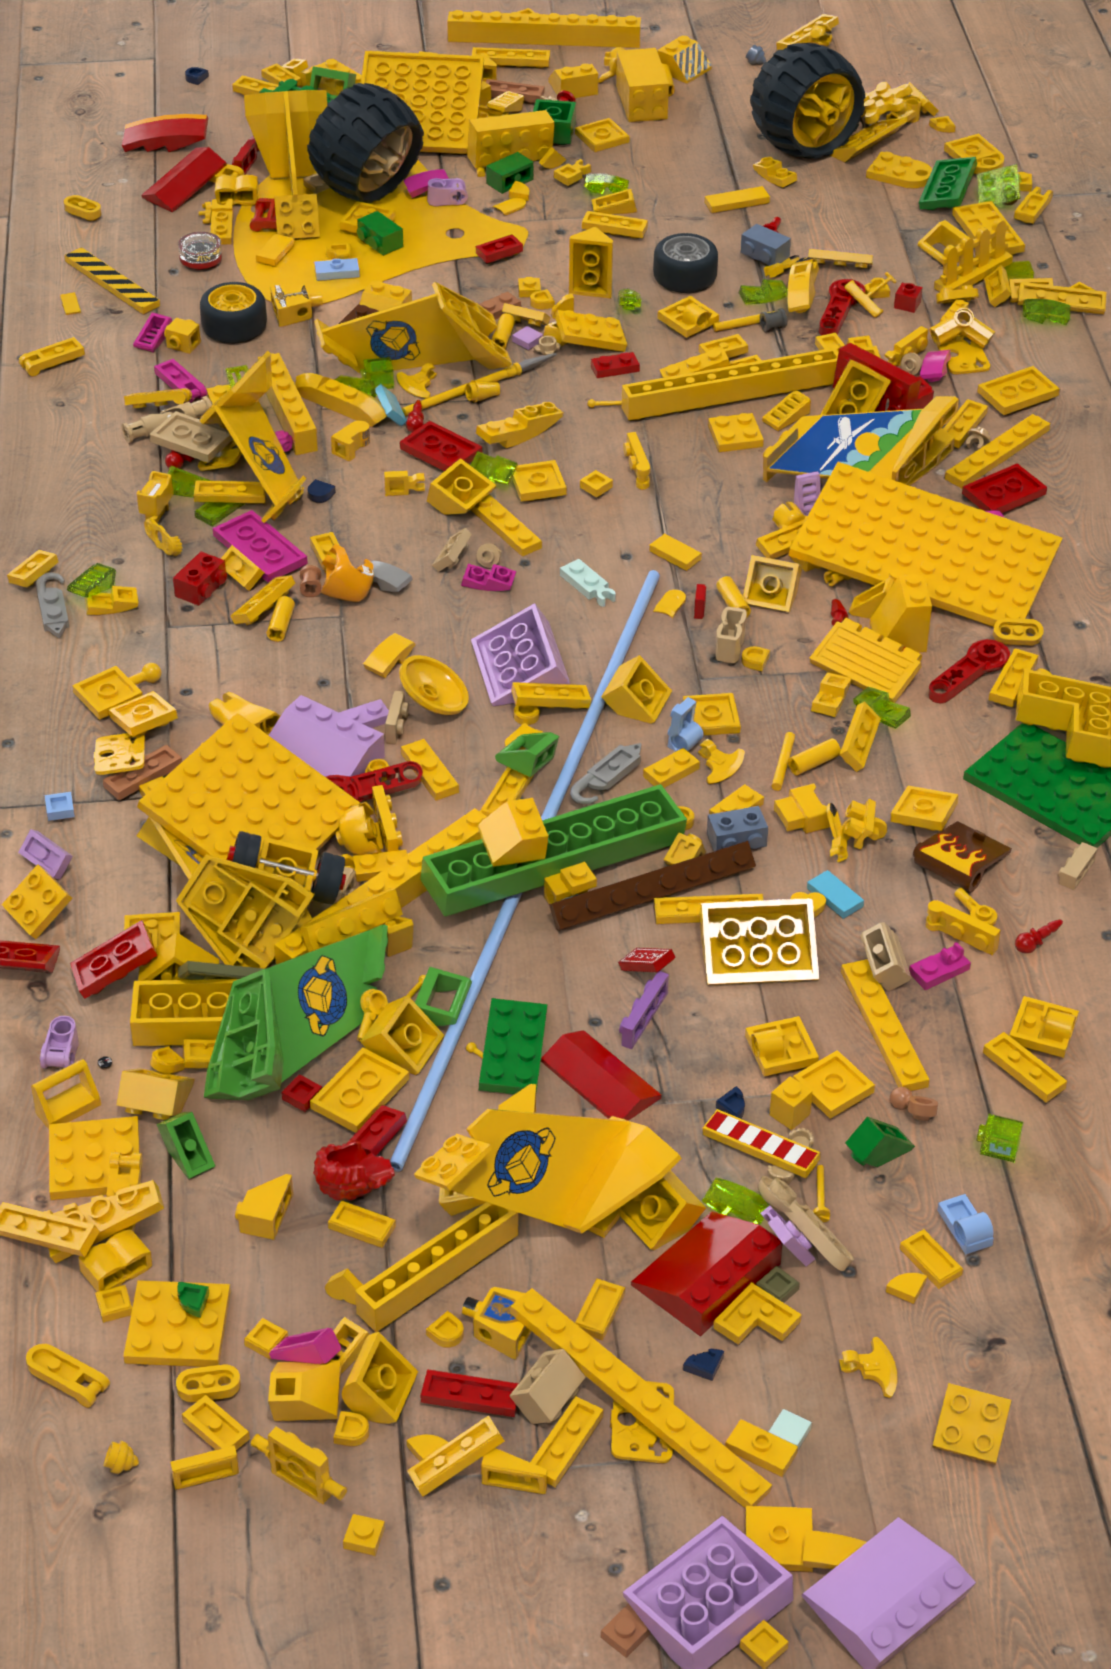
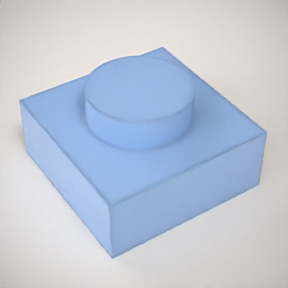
M71 792L44 795L48 821L75 817Z

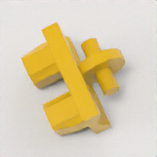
M868 799L865 805L852 800L845 813V817L849 819L845 824L843 834L853 837L854 847L860 850L866 837L878 840L887 833L885 821L875 817L876 801Z

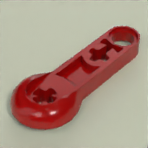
M840 279L829 286L831 299L820 320L819 333L821 336L832 333L838 335L851 306L858 302L845 289V285L853 279ZM854 280L855 284L865 293L864 285Z
M990 639L979 640L973 643L963 658L929 684V699L935 703H946L984 673L1002 669L1010 657L1008 647L999 641ZM943 689L946 692L941 694L936 693L934 690Z
M407 761L351 777L329 775L326 778L354 799L362 802L373 799L372 787L383 785L385 795L418 786L422 779L423 770L417 762ZM412 769L417 772L418 777L410 780L403 775V772ZM382 777H386L387 780H390V785H386L385 782H381Z

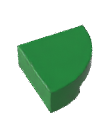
M178 1282L177 1292L180 1305L189 1314L201 1318L209 1296V1286Z

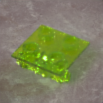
M1017 164L977 174L979 203L992 201L994 205L1021 199L1019 183L1022 182L1021 175L1018 174Z

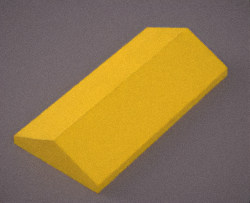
M907 117L878 120L850 136L849 141L844 146L834 149L833 154L830 156L844 163L896 133L908 122Z

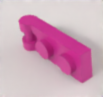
M174 359L154 366L155 374L172 389L187 388L191 390L192 398L188 402L192 403L195 398L201 399L207 396L205 386Z

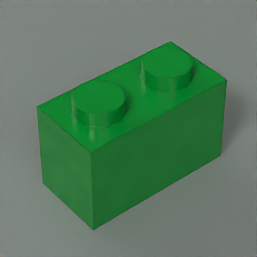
M519 152L486 166V184L501 194L509 191L515 181L525 184L534 180V162Z
M379 211L357 219L358 238L380 254L386 255L404 247L403 228Z

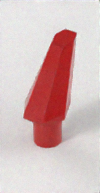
M838 599L832 600L831 616L833 619L831 623L833 626L837 621L842 623L845 618L849 617L846 609Z

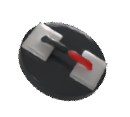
M105 1056L98 1060V1066L101 1068H108L112 1065L110 1057Z

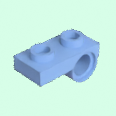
M689 697L681 704H676L670 714L672 721L667 733L669 736L667 747L674 751L682 748L689 751L703 738L702 728L693 721L696 701Z
M966 1194L938 1203L937 1211L965 1255L993 1246L994 1232L990 1218L985 1212L977 1213Z

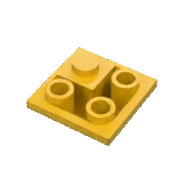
M330 1360L326 1364L294 1361L277 1362L270 1373L268 1397L274 1421L338 1419L341 1360Z

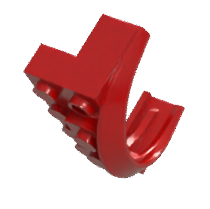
M852 343L839 348L833 388L838 383L850 359L871 368L891 380L874 412L885 411L887 399H889L887 411L924 409L933 400L934 390L926 388L919 392L920 378Z

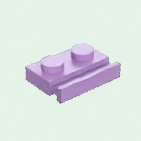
M771 1206L761 1212L781 1242L805 1266H808L815 1260L809 1251L812 1244L790 1220L786 1222Z

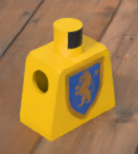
M493 1287L490 1288L483 1302L467 1297L462 1307V1314L474 1318V1337L516 1360L532 1331L510 1314V1307L525 1293Z

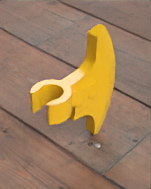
M426 363L420 372L411 376L401 371L396 374L400 386L408 393L421 398H429L431 394L426 390V387L431 384L430 380L436 377L437 373L433 371L436 367L431 363Z
M709 739L704 740L700 744L702 748L698 751L701 757L708 759L705 765L712 771L706 780L708 784L718 783L731 777L740 768L745 755V751L740 748L732 754H725L718 750L714 742Z
M879 1337L872 1338V1352L870 1354H858L854 1350L842 1352L843 1359H839L841 1371L851 1373L861 1370L864 1379L874 1380L881 1386L884 1397L891 1398L897 1386V1368L892 1354Z

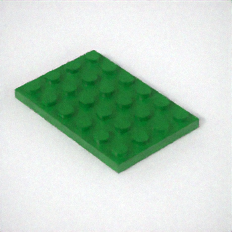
M1021 723L964 771L963 779L1079 845L1083 842L1098 848L1111 836V767L1103 768L1097 764L1076 762L1066 758V742L1035 725Z

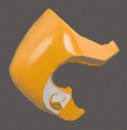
M335 543L329 551L336 555V560L327 555L322 562V565L326 567V579L320 593L345 601L360 602L366 597L373 583L374 566L371 561L364 559V564L356 569L351 564L345 548Z

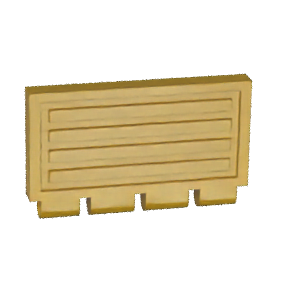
M845 618L842 623L838 621L835 623L809 659L811 664L829 673L852 678L851 684L895 704L922 668L920 661L923 655L908 647L903 650L904 646L888 637L882 640L883 635L867 627L862 629L861 624Z

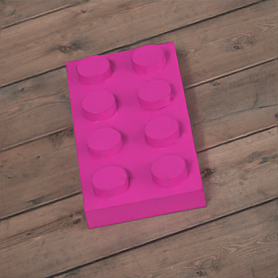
M253 510L213 528V536L228 549L233 545L265 572L262 578L268 583L275 577H281L308 564L307 556L267 522L263 523L261 521L262 518Z

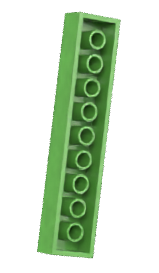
M660 784L542 820L549 836L545 859L493 867L483 840L480 839L424 856L422 858L420 880L444 917L544 886V878L558 874L561 869L585 862L592 871L671 846L678 833H685L687 818Z

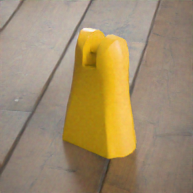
M229 691L223 694V701L216 698L209 703L211 715L222 725L236 713H239L267 735L270 734L281 716L277 712L253 704Z

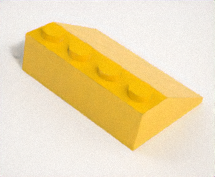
M812 899L701 904L699 912L700 931L707 985L819 980Z

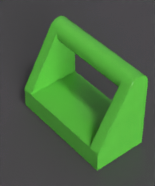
M313 66L310 86L317 90L323 76L344 80L343 90L348 89L355 84L356 74ZM330 94V100H334L337 97Z
M551 732L521 734L497 753L495 759L497 762L531 777L554 758L559 736ZM522 746L527 748L526 750H519Z
M429 967L415 1004L436 1026L456 1024L472 981L468 977ZM457 990L449 1011L430 1006L436 992Z

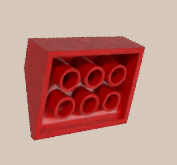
M711 1211L631 1281V1286L701 1337L714 1325V1320L751 1282L756 1285L774 1267L781 1265L783 1243L778 1237L759 1224Z

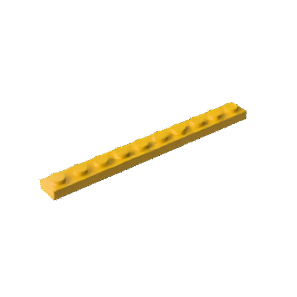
M533 1288L511 1305V1315L552 1349H564L587 1378L745 1509L746 1506H756L770 1493L772 1484Z

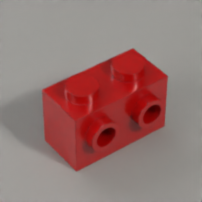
M200 551L173 577L175 597L198 606L201 605L227 580L225 560Z

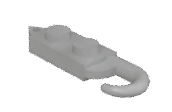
M45 573L36 580V590L44 630L60 638L64 630L69 628L63 592L58 588H46L45 583L55 579L63 584L65 580L60 574Z
M638 743L625 747L619 745L572 786L570 791L572 799L584 805L596 802L598 800L597 796L585 798L580 795V792L586 787L596 790H608L640 764L642 744Z

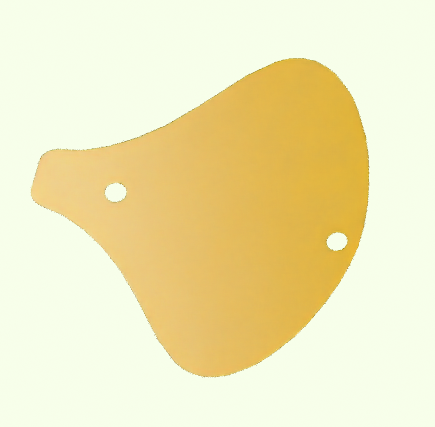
M417 160L406 178L428 170ZM269 175L258 185V199H274V196L292 195L290 177L271 178ZM309 176L296 177L298 195L315 194L303 184V179ZM403 180L392 193L390 192L384 198L370 203L395 209L396 217L393 219V222L403 228L404 247L386 255L380 254L360 240L357 233H350L340 229V221L357 201L348 199L331 188L317 193L320 237L294 238V246L276 266L256 261V254L274 234H277V230L262 228L260 231L251 230L249 225L255 214L251 211V207L255 204L241 205L235 221L233 245L236 263L247 284L258 288L266 300L271 302L270 285L304 283L309 294L321 292L323 304L364 290L372 280L383 282L433 264L461 258L479 257L476 254L475 246L511 234L524 246L528 237V230L522 226L499 221L487 216L465 203L462 205L432 206L427 202L428 190L412 198ZM268 211L263 213V218H267ZM450 229H461L464 235L460 238H450L446 235V232ZM351 243V259L357 258L360 277L317 281L315 262L333 260L326 255V247L329 244Z

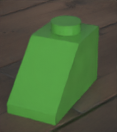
M182 1112L156 1124L167 1151L188 1179L215 1167L193 1112Z

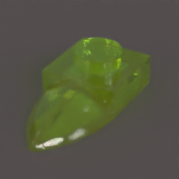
M628 288L621 289L618 292L617 301L623 309L635 310V307H641V296L638 292Z

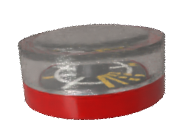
M192 232L183 236L178 242L179 259L186 267L206 269L217 265L222 259L221 240L213 233Z

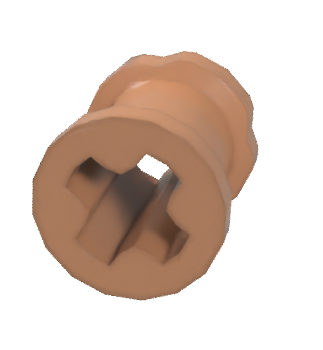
M313 565L303 567L300 570V579L302 580L300 583L301 594L305 597L318 596L321 592V583L319 582L321 570Z

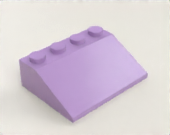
M535 603L471 639L493 706L515 703L511 692L513 682L570 684L549 621Z
M302 695L284 710L269 734L271 738L325 777L329 775L349 777L365 773V769L370 761L385 757L383 733Z
M721 1516L623 1591V1597L677 1665L682 1669H708L737 1646L740 1640L761 1621L765 1620L767 1622L793 1601V1575L725 1517Z
M898 1517L805 1591L802 1597L863 1669H879L964 1599L976 1582L952 1555Z

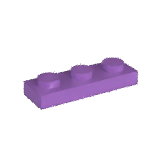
M659 971L653 980L647 981L642 997L634 1001L629 1017H624L620 1024L619 1032L622 1033V1046L633 1049L668 994L669 974Z

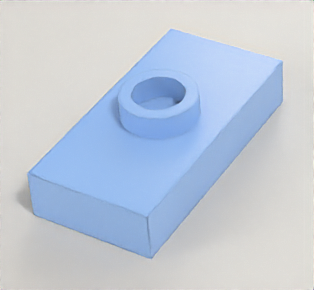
M357 258L315 262L317 281L360 277Z

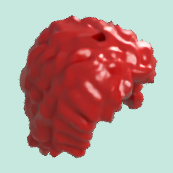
M350 1140L342 1144V1146L329 1144L327 1147L323 1146L316 1152L317 1157L314 1161L313 1174L316 1177V1182L321 1192L329 1195L334 1200H355L357 1197L370 1193L373 1189L385 1186L395 1176L390 1159H384L382 1156L376 1157L373 1153L366 1154L361 1143H356L355 1140Z

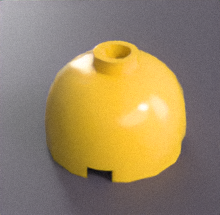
M367 802L347 809L341 815L339 830L336 831L339 845H345L348 852L353 855L380 853L384 847L379 823H374L370 815L374 814V811Z

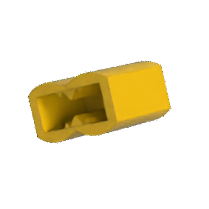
M226 175L216 178L215 197L219 205H225L228 199L233 200V205L237 203L240 205H253L256 203L259 192L257 176L241 175L236 178Z
M132 1229L113 1234L106 1243L91 1246L85 1257H78L80 1272L97 1292L118 1287L126 1280L133 1279L146 1272L152 1266L151 1251Z

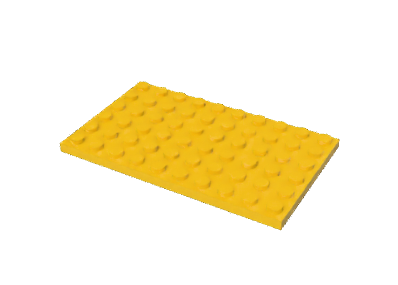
M837 462L793 541L788 556L874 586L889 577H892L895 582L899 575L924 574L932 606L994 627L996 621L1001 618L1027 619L1063 538L848 464Z

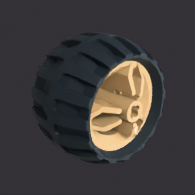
M356 83L352 87L341 91L334 100L332 99L327 104L322 114L318 116L316 124L309 135L310 140L307 145V151L315 171L331 189L353 201L370 204L373 201L384 198L390 192L392 193L409 175L423 147L424 131L412 109L396 94L374 84Z

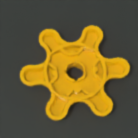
M887 82L879 83L874 91L865 93V109L861 117H865L866 124H873L879 120L882 114L888 111L899 112L904 110L907 104L901 98L910 95L913 92L909 84H903L891 89Z

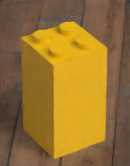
M656 48L617 51L616 87L628 122L668 119L669 82Z

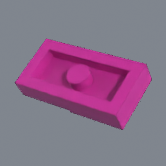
M956 942L952 947L948 949L943 948L941 952L910 965L909 972L924 990H928L970 970L971 962L964 956V949Z

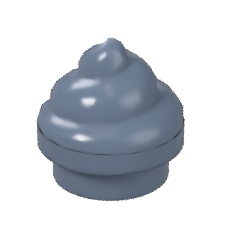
M753 45L745 57L752 65L766 62L765 53L761 46Z

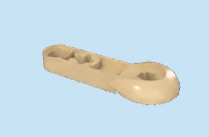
M767 1176L761 1177L758 1189L762 1198L770 1206L784 1212L835 1268L845 1271L854 1260L853 1255L807 1205L803 1206L797 1202V1195L789 1185L778 1178L773 1180Z

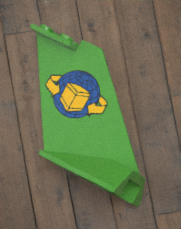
M380 925L233 981L207 1069L204 1098L251 1100L279 1090L284 1080L359 1026L364 1016V1011L360 1004L361 996L366 990H377V987L368 984L381 980L385 971L384 958L385 949L388 944V926Z

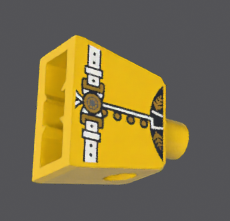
M304 283L270 285L271 304L279 327L309 320L312 318V307L323 305L321 292L309 294Z

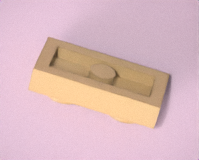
M467 528L451 536L432 564L438 572L446 567L448 569L452 568L459 561L458 556L468 547L467 542L472 535Z
M394 691L385 723L386 744H396L399 734L403 735L405 722L403 718L408 717L409 702H405V692Z

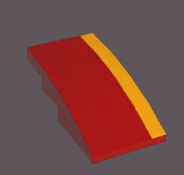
M175 114L132 122L125 125L122 147L127 152L144 146L145 150L149 152L166 146L168 152L204 140L206 138L209 118L207 115Z

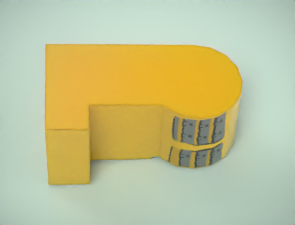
M354 421L332 435V454L349 462L355 458V451L370 443V425L365 421Z

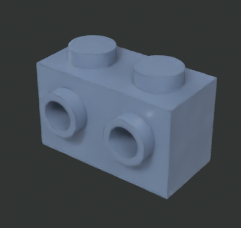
M755 224L741 234L740 253L766 263L768 266L782 263L790 257L791 238Z
M759 806L709 814L707 817V836L714 851L745 841H749L751 849L767 847L768 825Z

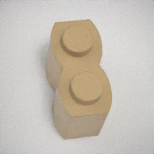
M726 607L723 610L721 624L717 628L715 656L717 661L736 663L740 658L741 646L745 641L747 615L745 609Z

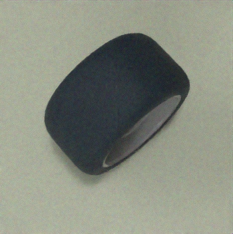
M678 233L665 237L655 247L653 261L654 277L664 288L679 293H694L708 288L715 281L718 271V251L709 239L692 233Z

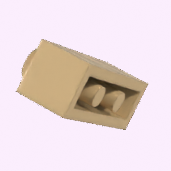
M1083 842L1079 847H1076L1072 857H1068L1065 867H1061L1058 873L1060 877L1059 884L1075 890L1095 862L1098 848Z

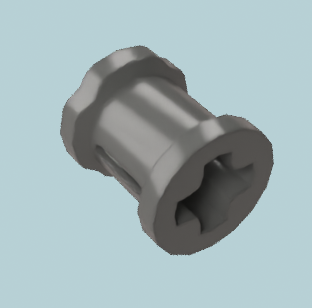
M780 308L776 312H761L760 324L762 330L767 332L770 328H786L787 316L785 310Z

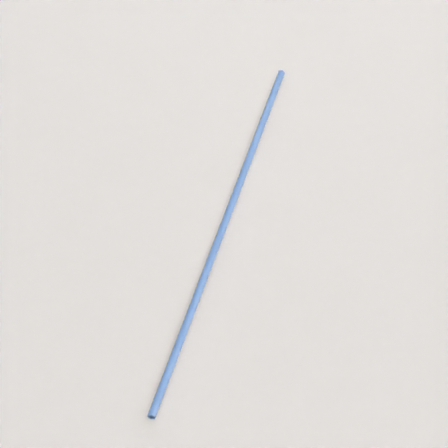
M655 570L649 571L543 811L542 820L557 815L604 707L605 701L601 696L618 667L622 665L660 578V574ZM522 893L506 897L470 977L472 984L457 1022L448 1027L390 1159L391 1166L396 1172L402 1171Z

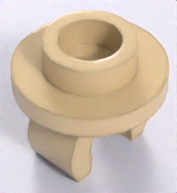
M916 353L905 354L901 360L902 370L912 375L918 374L924 358L921 359Z
M982 427L971 428L966 444L967 448L970 449L973 443L978 442L977 449L979 450L990 442L991 437L988 435V431Z
M483 544L477 550V560L482 566L491 568L493 564L497 565L499 563L502 551L494 544Z

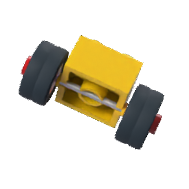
M239 831L235 845L229 847L226 860L291 878L309 891L311 890L312 881H314L312 893L315 895L312 900L330 905L334 904L338 892L343 890L346 880V874H343L345 867V858L343 856L323 852L317 870H315L319 850L268 837L264 838L261 846V836Z

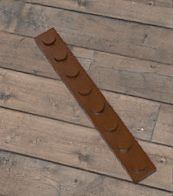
M745 841L551 903L549 907L556 929L561 930L654 900V898H660L756 867L749 841Z

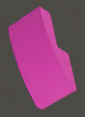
M437 169L410 176L404 179V183L411 197L414 198L428 190L429 180L449 178L444 169Z
M950 350L928 352L923 360L920 376L923 379H928V382L941 380V377L947 373L946 363L951 359Z
M468 563L461 585L485 591L510 590L516 571L493 564L490 571Z

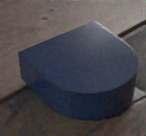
M191 67L185 71L186 81L195 85H199L209 77L208 70L203 68Z
M316 479L307 488L308 498L316 503L325 502L336 493L334 485Z

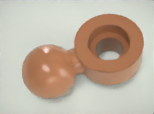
M897 1087L890 1094L892 1106L899 1110L908 1108V1112L913 1114L912 1117L915 1119L927 1121L930 1120V1117L937 1115L938 1102L934 1099L913 1096L906 1087Z

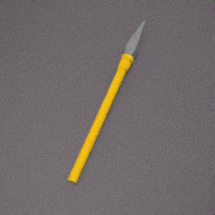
M557 353L526 359L520 363L515 362L510 367L477 380L497 382L505 378L521 375L522 372L533 369L556 356ZM466 384L421 400L422 410L465 394ZM415 403L402 408L405 416H408L413 411Z

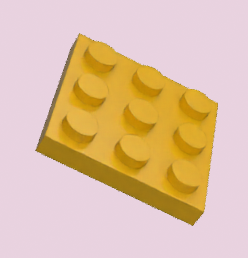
M138 1116L49 1124L50 1199L58 1200L106 1195L111 1152H120L122 1156L140 1153ZM121 1168L120 1175H130L131 1168Z
M137 1280L123 1355L124 1363L191 1367L219 1365L231 1293L230 1284L191 1283L209 1286V1296L201 1318L186 1312L180 1305L177 1292L178 1282Z

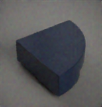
M737 1086L716 1100V1108L741 1119L745 1111L742 1091Z
M708 1349V1352L697 1355L692 1354L684 1362L683 1371L713 1381L724 1358V1351Z

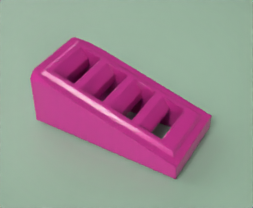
M152 312L134 341L133 346L154 352L166 339L164 335L165 328L172 322V318Z
M325 1328L285 1337L270 1351L269 1355L271 1359L326 1364L341 1350V1346L333 1329Z

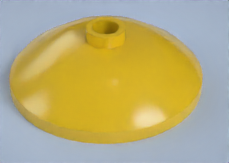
M414 655L405 659L400 666L399 676L403 688L424 709L440 715H455L466 707L469 700L467 688L461 678L444 663L431 657Z

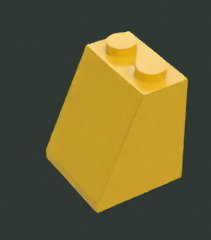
M924 574L899 575L870 618L871 630L883 635L882 640L888 637L918 653L927 652L932 611Z

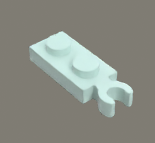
M580 559L560 567V576L587 599L590 600L595 597L598 605L602 607L605 606L606 598L612 602L615 601L616 593L613 589L609 588V583Z

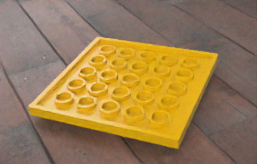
M365 51L361 83L374 84L391 91L412 109L424 131V143L420 152L467 154L469 120L478 119L484 56Z
M236 713L141 798L137 808L204 857L208 854L227 859L229 847L235 845L239 831L261 836V846L264 838L268 837L319 850L339 830L341 815L347 809L360 804V802L242 715Z

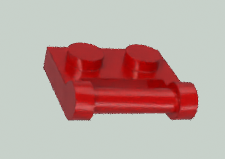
M272 198L257 199L254 218L251 219L249 225L251 230L260 231L262 228L277 230L275 200ZM269 209L267 218H263L264 211Z

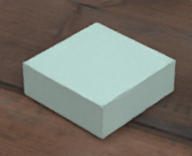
M783 1409L769 1430V1433L798 1446L799 1449L811 1430L812 1422Z

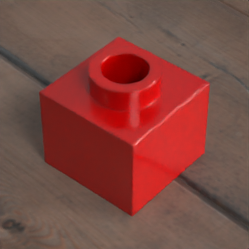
M902 282L895 293L894 308L915 313L921 303L923 287Z

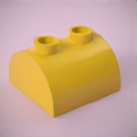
M380 1332L372 1333L365 1339L342 1390V1399L351 1411L363 1415L369 1421L381 1424L397 1422L419 1371Z

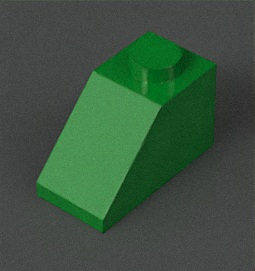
M866 1117L845 1142L852 1150L851 1156L856 1162L863 1166L868 1164L875 1167H880L910 1152L915 1147L898 1127L870 1117Z

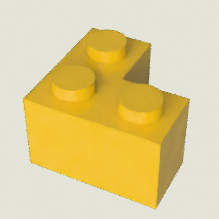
M176 932L155 948L157 952L156 957L148 964L139 966L138 981L187 980L178 978V968L187 961L219 964V959Z

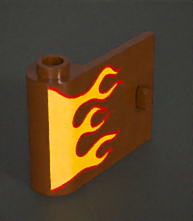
M957 821L924 842H919L913 851V857H915V864L969 892H973L980 884L985 869L1010 854L1012 848Z

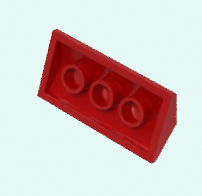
M210 147L195 148L141 196L143 199L173 213L227 166V163Z
M0 940V968L53 973L60 953V946Z
M584 1030L562 1034L541 1058V1062L608 1119L614 1116L629 1121L661 1099V1094Z

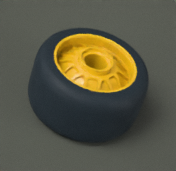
M226 282L211 287L203 294L200 300V316L204 332L210 338L223 343H242L256 338L263 332L267 323L264 295L258 288L243 282Z

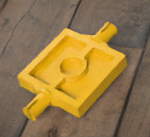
M275 1427L268 1434V1440L260 1436V1434H256L252 1438L251 1446L263 1452L269 1459L272 1474L324 1505L331 1495L338 1500H342L346 1495L347 1487L332 1480V1477L329 1475L328 1458L324 1452L304 1444L294 1433H286L280 1428Z

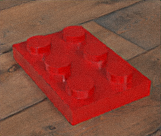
M428 421L400 441L401 450L443 471H446L460 458L469 464L483 454L481 445L432 421Z
M1018 463L962 487V494L981 510L1000 511L1001 513L1028 503L1047 493V486Z
M141 920L72 961L70 965L78 990L83 998L86 999L91 995L98 994L112 982L123 979L137 967L148 964L157 956V952L148 928Z

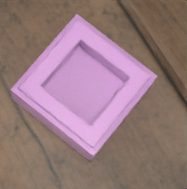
M526 326L512 335V342L529 350L539 344V339L543 337V334Z

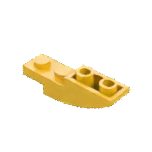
M810 261L791 266L788 281L789 312L803 313L811 307L816 293L814 283L819 272L818 262Z
M543 402L533 406L528 405L523 408L514 409L513 418L508 417L504 420L490 421L486 424L477 425L476 434L488 444L500 443L503 447L509 448L546 431L563 417L564 412L551 402Z

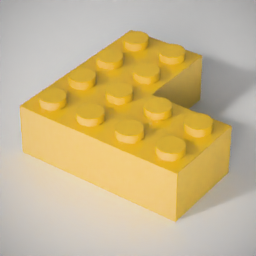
M1024 669L1017 693L1016 720L1027 725L1036 724L1051 730L1066 731V758L1076 762L1097 764L1103 768L1111 767V687Z

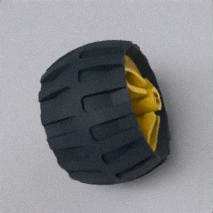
M795 43L787 45V48L776 51L773 57L763 64L762 70L754 80L753 92L750 95V104L753 109L751 113L757 127L773 146L792 156L813 159L821 158L823 155H831L834 149L844 146L849 141V137L857 130L861 115L864 113V99L866 96L859 74L841 54L819 44Z

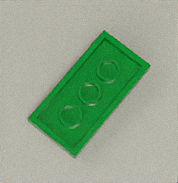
M976 157L936 160L919 199V208L935 210L942 207L953 208L960 206L977 166Z
M491 998L478 1090L516 1094L528 1085L536 1084L537 1094L548 1004Z

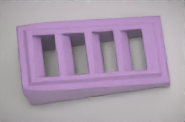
M818 471L798 475L795 480L794 503L805 516H808L820 495V474ZM812 483V485L803 487V485Z

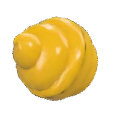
M112 1441L107 1450L103 1466L110 1468L111 1473L120 1474L123 1470L128 1471L133 1466H138L139 1460L134 1455L133 1449L128 1446V1443Z

